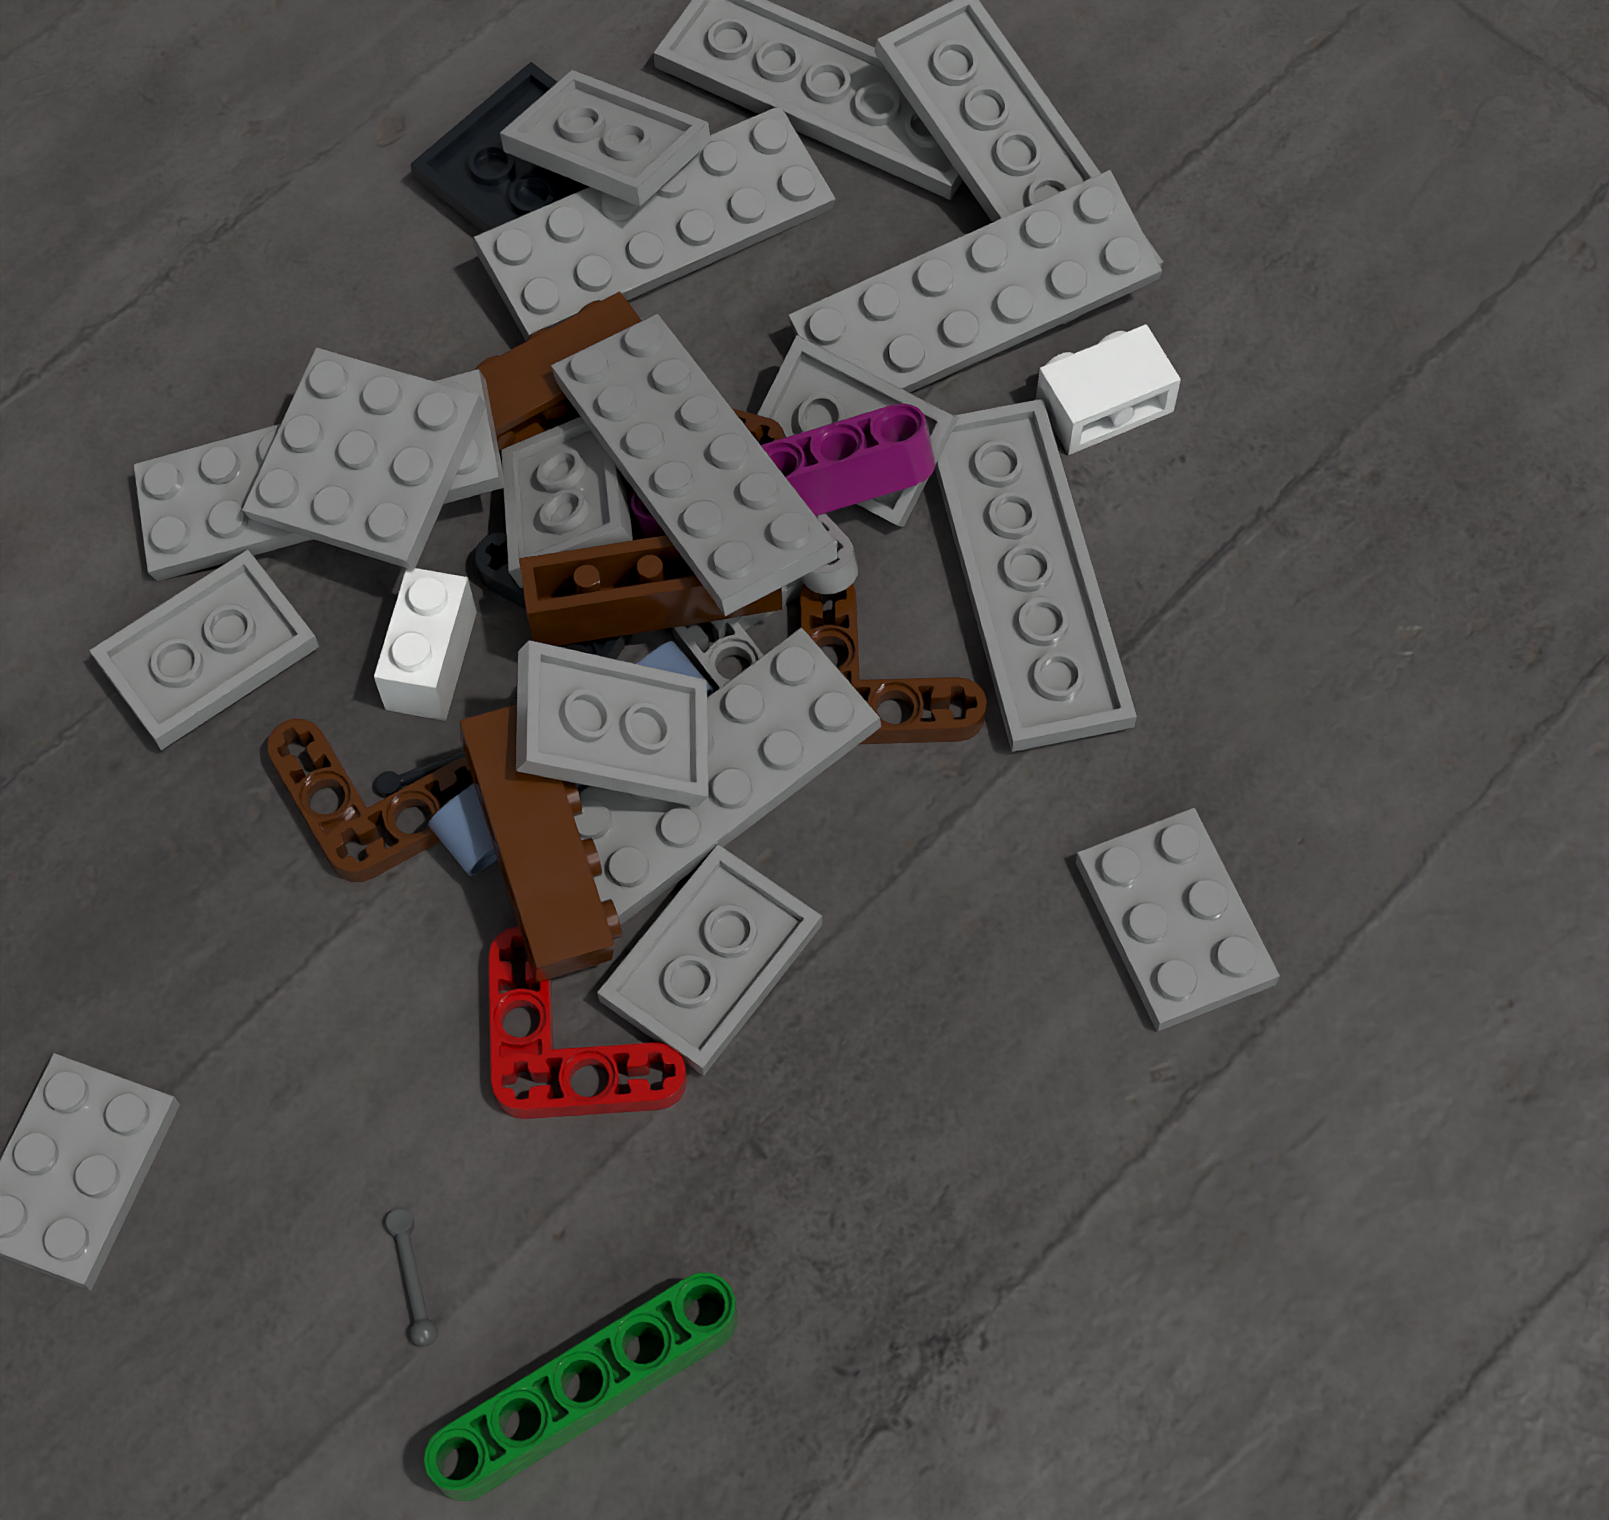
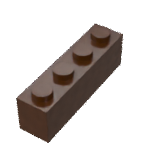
M620 291L602 301L597 300L585 305L573 317L552 328H544L535 332L525 343L501 356L489 357L476 367L475 370L479 369L486 379L501 462L502 449L581 417L557 385L551 365L642 321Z
M667 535L519 558L532 639L535 642L552 646L782 610L781 587L725 616Z
M516 704L460 720V742L534 980L537 983L611 961L615 947L613 939L622 937V930L612 899L601 901L594 881V877L602 875V867L595 843L591 837L581 840L574 819L575 816L583 814L576 784L574 782L516 771Z

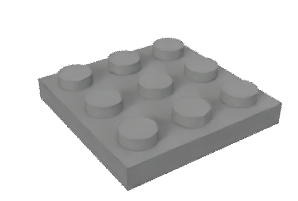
M316 348L242 511L253 521L415 570L486 404L481 396L476 393Z

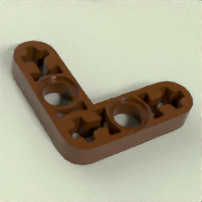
M805 584L802 585L800 595L801 627L819 648L831 644L844 649L848 659L837 669L863 699L868 701L867 703L878 715L877 709L881 703L893 698L907 702L912 708L913 714L903 723L891 724L880 717L882 727L860 744L959 742L969 740L979 733L984 725L987 700L984 691L977 683L960 677L860 680L857 602L854 584L834 594L836 601L835 625L823 626L822 594L812 591ZM923 699H931V722H922ZM958 699L963 701V707L967 709L965 719H953L952 711L949 710L951 700Z
M293 718L279 724L273 729L268 738V753L279 777L333 870L341 878L349 882H364L373 879L440 842V839L429 826L416 834H407L400 831L396 827L398 816L406 808L421 806L429 810L432 818L440 810L438 801L433 794L441 791L444 802L448 803L461 793L460 781L469 778L473 783L466 758L463 757L454 760L367 808L324 734L315 723L306 719ZM297 740L304 747H307V752L316 769L307 776L297 758L290 754L288 745ZM336 787L345 793L342 806L333 813L319 814L310 808L313 795L322 788ZM382 822L385 823L390 839L395 843V845L389 848L386 847L383 837H380L376 827ZM355 839L362 846L367 845L366 852L368 857L360 862H357L351 855L347 856L349 853L346 844Z

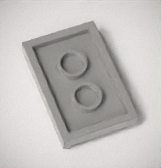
M574 70L565 75L500 132L504 152L639 207L711 141L708 122Z
M796 335L757 414L777 421L783 428L786 437L886 406L901 403L910 404L919 408L925 416L935 456V464L959 419ZM928 478L915 486L857 503V505L897 526L904 527Z
M581 417L501 450L502 470L506 486L504 488L508 567L509 573L520 588L523 587L519 558L633 540L626 479Z
M247 549L89 651L160 750H163L319 648V644L310 628Z
M529 640L518 651L516 771L697 807L708 798L707 680Z
M1195 808L1077 852L1075 863L1157 1032L1277 984L1280 975Z
M717 844L597 992L599 1001L655 1042L669 1045L682 1056L686 1064L704 1076L821 928L822 915Z
M54 1053L0 1159V1257L91 1291L180 1106L176 1098Z

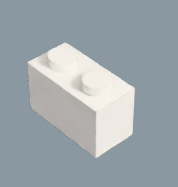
M1146 324L1128 332H1113L1103 338L1097 345L1075 354L1066 352L1052 358L1045 366L1040 367L1036 400H1044L1051 427L1067 454L1071 455L1174 412L1181 379Z
M406 568L374 674L385 710L446 721L477 613L468 577L415 568V570Z

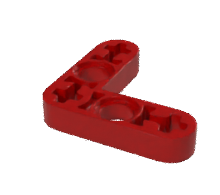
M518 926L509 928L497 935L491 944L489 952L491 1084L496 1101L505 1113L514 1118L536 1119L654 1111L669 1108L681 1099L687 1086L684 1060L676 1050L667 1044L653 1042L554 1049L552 978L535 983L529 961H527L525 977L528 989H516V978L511 963L503 960L513 959L515 949L524 947ZM523 1006L536 1010L540 1015V1023L537 1029L529 1036L522 1038L513 1037L503 1029L505 1017L514 1008ZM656 1062L663 1063L665 1073L675 1074L673 1077L665 1078L663 1089L657 1091L650 1089V1084L646 1079H629L627 1081L630 1093L620 1094L621 1081L617 1064L627 1063L629 1077L648 1075L650 1064ZM587 1065L599 1066L609 1075L608 1085L604 1091L592 1097L581 1096L575 1093L571 1087L572 1077L575 1072ZM560 1068L558 1079L563 1098L553 1099L554 1094L551 1085H540L531 1087L528 1092L529 1098L520 1100L516 1098L514 1090L506 1088V1085L517 1083L518 1073L524 1071L530 1072L533 1082H553L550 1069Z

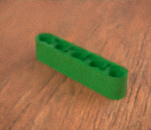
M696 1273L688 1276L446 1425L431 1437L425 1449L424 1465L428 1476L445 1496L455 1501L477 1499L717 1350L733 1336L737 1327V1307L731 1286L722 1277L713 1273ZM703 1297L714 1298L725 1307L722 1317L716 1323L709 1326H698L686 1317L689 1306L695 1300ZM643 1334H653L659 1337L664 1342V1349L655 1361L647 1364H638L627 1357L628 1346L636 1337ZM583 1371H592L599 1374L603 1378V1386L594 1399L587 1402H575L566 1396L567 1385L576 1374ZM533 1409L541 1414V1425L531 1438L524 1441H514L506 1437V1423L509 1417L516 1411ZM460 1447L476 1449L479 1454L478 1464L471 1475L461 1480H450L445 1477L443 1472L444 1463L447 1456L453 1450Z

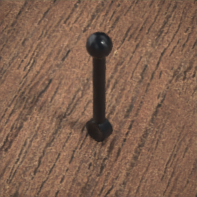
M464 751L400 775L393 771H385L377 777L376 788L380 795L386 798L403 789V786L412 784L454 760L465 757Z

